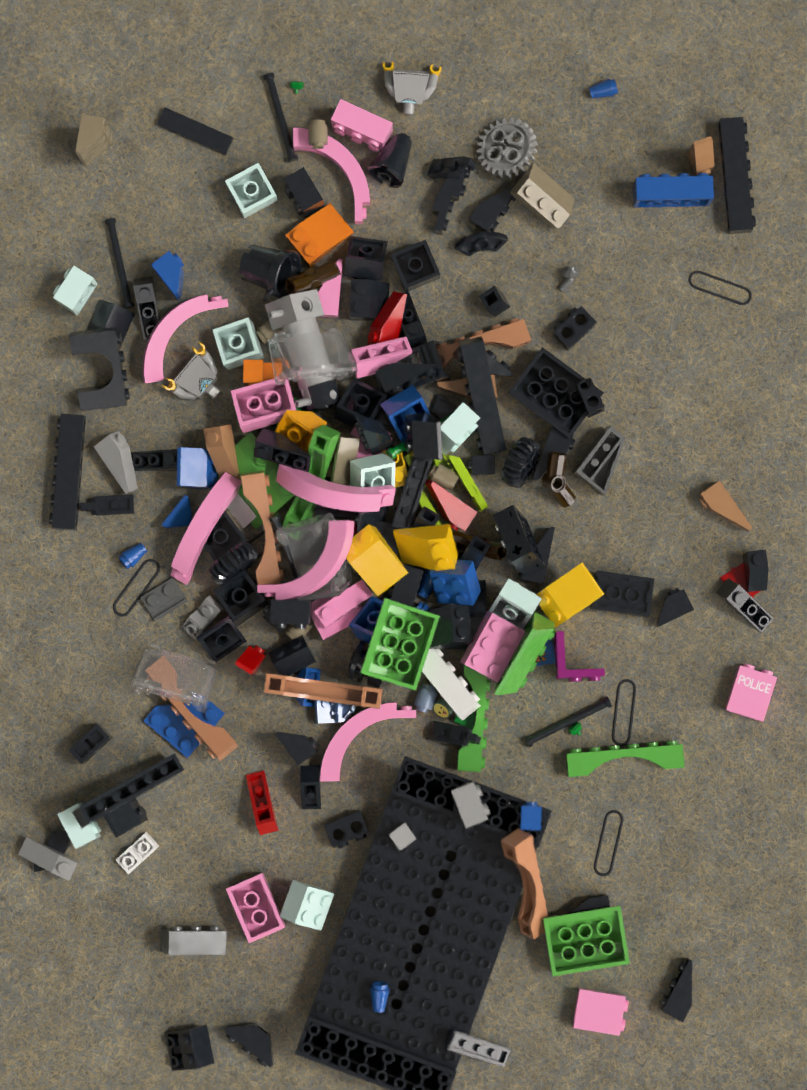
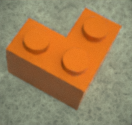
M263 360L243 361V383L245 387L284 376L283 363H264Z

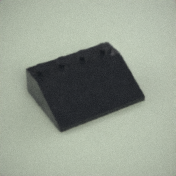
M542 347L508 394L569 439L587 417L585 407L575 384L585 378ZM597 388L600 397H602L604 392Z

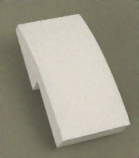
M146 832L122 853L116 861L130 874L159 845Z

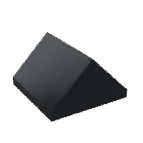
M99 300L87 330L117 327V332H121L123 343L135 314L115 303Z
M227 616L197 637L215 663L247 642L230 616Z

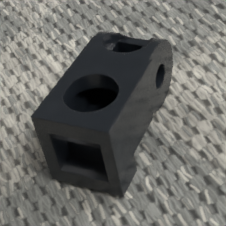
M589 377L575 383L588 418L604 412L605 406L592 379Z

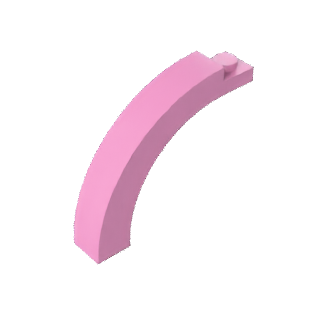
M293 128L294 150L320 154L334 162L344 172L354 193L355 224H363V219H367L366 208H363V206H370V196L364 172L355 157L347 148L330 136H328V144L323 149H313V146L309 145L308 129Z
M204 294L187 299L169 310L156 324L146 343L142 361L143 383L164 380V352L174 331L185 320L197 313L229 307L227 299H222V296L210 297L211 301H208V296Z
M279 464L276 479L282 487L302 499L325 507L346 511L373 512L379 511L380 507L392 506L396 490L393 485L353 487L336 484L318 478L309 472Z
M225 472L214 485L196 512L180 542L171 565L173 569L170 576L186 585L190 582L199 555L219 518L238 495L242 483L241 480Z
M329 521L326 546L314 567L302 577L289 583L257 585V593H264V597H275V600H292L309 595L323 587L334 577L347 557L353 538L354 521Z
M397 703L381 704V709L368 708L349 719L337 731L328 745L322 761L320 781H340V768L346 749L351 741L366 727L386 719L416 718V710H412V706H400L401 710H397Z

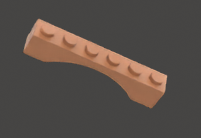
M519 318L508 321V325L502 327L501 324L492 326L490 331L484 333L483 330L477 331L472 334L473 337L469 338L482 336L484 345H500L510 349L531 343L524 319L519 320ZM465 337L455 339V343L450 345L443 343L436 346L438 354L444 358V363H442L443 370L454 358L452 354L459 347V341H463ZM418 353V356H415L417 364H422Z
M264 470L241 474L243 494L257 509L265 529L264 550L260 561L255 567L257 584H281V581L284 580L283 569L278 567V562H281L280 550L276 551L275 543H279L276 532H273V523L269 521V517L274 514L270 513L269 506L273 505L271 494H267L266 487L270 486L269 477L264 475Z
M164 657L160 658L145 671L148 676L146 680L152 687L155 685L158 687L160 697L164 701L168 699L172 704L170 706L171 710L176 716L180 714L184 718L182 723L188 730L192 728L195 731L194 737L201 745L205 743L208 747L206 751L213 759L217 758L221 761L238 747L237 743L224 728L215 727L201 721L186 708L179 695L177 673Z
M267 673L264 693L381 709L383 689Z
M516 829L502 839L501 843L504 856L516 864L522 877L523 898L517 917L520 933L535 940L545 932L543 918L549 917L546 909V900L543 894V885L540 879V870L536 860L537 856L534 850L532 835Z

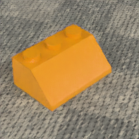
M287 410L275 432L284 435L309 454V445L314 430L322 425H327V422L310 411Z

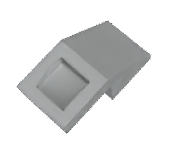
M209 595L200 607L188 617L182 628L196 640L224 607Z

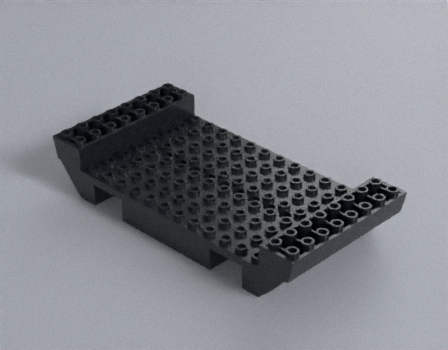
M404 756L296 1048V1055L389 1090H451L462 1054L444 1048L451 1029L466 1034L470 1033L521 894L523 883L520 871L511 859L504 856L501 840L516 829H520L521 805H525V802L528 801L474 782V785H479L482 796L479 798L482 804L486 803L490 814L487 815L488 820L465 828L451 790L474 781ZM544 807L541 809V831L522 830L532 835L535 852L537 847L539 848L552 813V810ZM403 823H406L416 839L402 850H399L389 836V833ZM450 850L454 851L457 855L456 859L452 862L447 861L445 858L446 852ZM441 869L449 871L450 876L448 879L442 880L439 878L438 873ZM436 887L443 890V895L440 898L432 896V890ZM428 906H433L436 909V914L432 917H428L425 914V909ZM426 924L430 930L427 935L419 934L418 927L420 925ZM414 943H420L423 950L421 953L415 954L412 952L411 946ZM408 961H412L416 965V969L413 972H407L404 968ZM400 980H406L409 983L407 990L402 991L398 988ZM373 982L388 983L389 993L384 1012L373 1011L370 992ZM395 998L402 1001V1006L399 1009H394L391 1006V1001Z

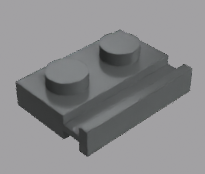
M174 578L169 579L140 597L154 621L188 602Z

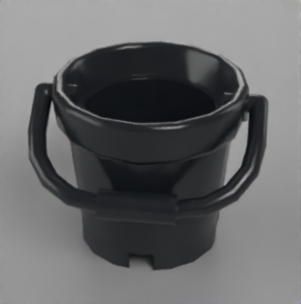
M255 244L250 245L248 248L252 250L249 253L244 252L240 262L239 272L244 274V277H241V279L266 289V294L262 298L264 302L271 295L278 298L290 295L285 290V280L300 275L301 254L289 249L281 251Z

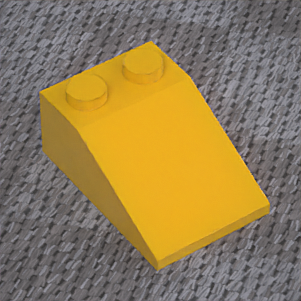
M369 524L353 536L346 559L377 596H380L408 574L406 568L376 527Z
M450 524L393 530L402 563L435 571L455 569L458 552Z
M582 562L536 595L542 598L539 606L548 619L555 623L556 628L599 599L604 593Z

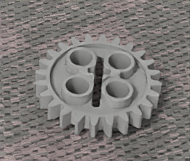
M513 117L510 118L509 122L506 118H503V123L496 120V126L489 124L491 129L489 131L484 129L486 135L480 136L483 142L477 143L481 148L476 152L480 155L478 160L482 162V167L488 173L492 172L494 177L499 174L501 178L505 174L511 178L513 172L518 176L519 169L525 172L523 166L527 165L530 167L531 165L528 161L535 160L532 153H537V150L534 148L538 145L535 140L537 137L531 127L526 122L522 124L520 119L515 122ZM521 137L518 142H515L517 138ZM514 155H517L515 159L511 160Z

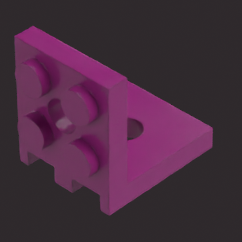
M556 631L554 635L556 679L568 678V682H580L581 678H587L588 681L601 680L600 677L605 676V668L566 670L564 631Z

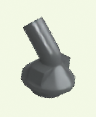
M565 267V270H561V273L566 278L558 287L562 292L573 283L576 276L580 273V271L576 270V267Z

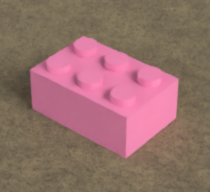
M340 99L331 118L332 129H334L336 134L340 136L346 134L352 137L351 140L357 144L363 142L369 145L368 148L375 152L383 150L393 133L392 122Z
M287 375L231 391L239 425L243 433L278 424L287 410L297 411Z
M487 611L472 639V643L468 646L460 662L499 682L526 631Z
M263 872L226 889L249 943L286 927L283 918L280 917L281 913Z

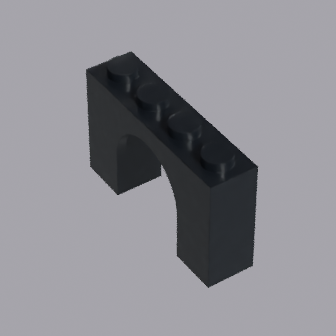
M117 327L71 332L69 338L72 355L100 353L106 356L113 366V377L106 384L79 388L80 410L126 406L127 400H130L129 388L125 387V381L128 379L127 371L123 370L122 362H125L124 351H120L119 344L122 343L121 332H117Z
M424 506L411 528L435 526L441 515ZM474 535L466 550L458 554L457 560H473L475 570H477L491 545Z

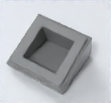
M403 823L389 833V836L399 850H402L416 839L406 823Z

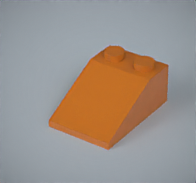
M330 203L299 223L285 236L296 252L301 254V258L311 268L351 236L354 231Z

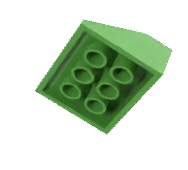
M249 433L235 445L240 480L243 473L264 470V475H268L270 486L266 487L267 494H271L273 505L269 506L270 513L276 514L291 502L296 495L286 490L276 481L279 467L277 463L254 457L256 438L252 433ZM241 483L238 494L257 516L250 523L255 529H258L263 524V521L251 501L244 496Z
M384 598L360 673L416 690L440 616Z
M534 612L524 629L526 631L499 682H496L494 694L516 693L519 687L523 688L525 686L528 672L532 673L537 665L535 660L538 655H543L547 647L545 643L548 639L551 641L556 633L553 621Z
M620 905L543 918L552 976L630 964Z

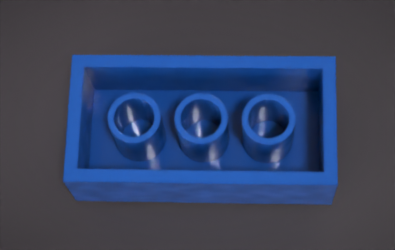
M682 173L674 177H670V174H659L658 177H651L650 174L639 175L633 184L634 208L710 206L714 199L713 176H708L707 173L696 174L697 176H689L687 173Z

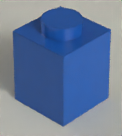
M525 802V805H521V830L541 831L542 807L537 806V802Z

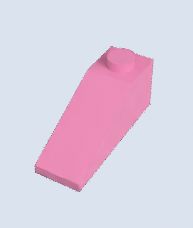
M338 259L336 262L341 275L325 282L318 292L324 315L320 317L338 318L343 259Z
M407 337L351 349V365L356 378L376 374V371L412 354V349Z
M361 579L314 612L325 628H327L373 596V594Z

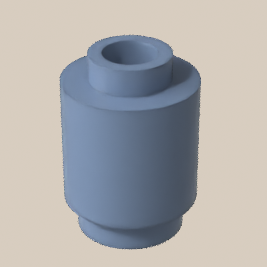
M422 683L413 704L417 706L416 710L425 713L428 710L432 711L437 696V689L435 687Z

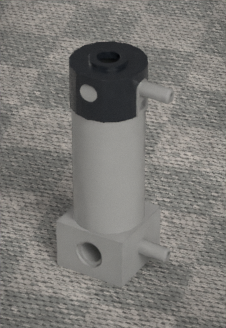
M317 289L290 294L265 304L272 330H282L300 389L301 399L295 401V406L297 408L304 406L305 411L317 412L338 404L341 396L316 319L324 315Z

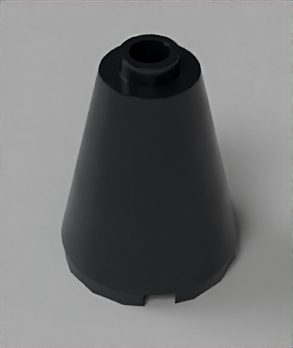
M404 133L396 134L370 163L368 173L374 180L381 184L384 180L390 183L389 187L391 188L402 186L412 146L410 137Z

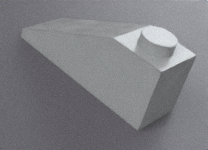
M119 431L109 434L94 448L125 494H128L138 489L130 447L125 437Z
M26 837L18 855L68 881L72 878L79 863V860L29 837Z

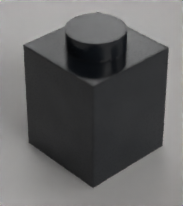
M493 286L479 296L487 312L494 317L511 307L503 292L496 286Z
M495 455L471 456V460H468V472H472V476L495 475Z

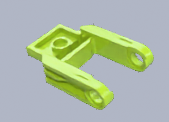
M442 453V459H433L429 473L434 465L438 466L439 464L455 471L479 512L488 508L486 501L460 457L448 454L445 456ZM408 454L403 458L410 467L413 456ZM428 473V476H427V479H428V480L431 479V476H429V473ZM423 491L419 501L421 508L423 509L425 506L436 513ZM440 519L436 525H442Z

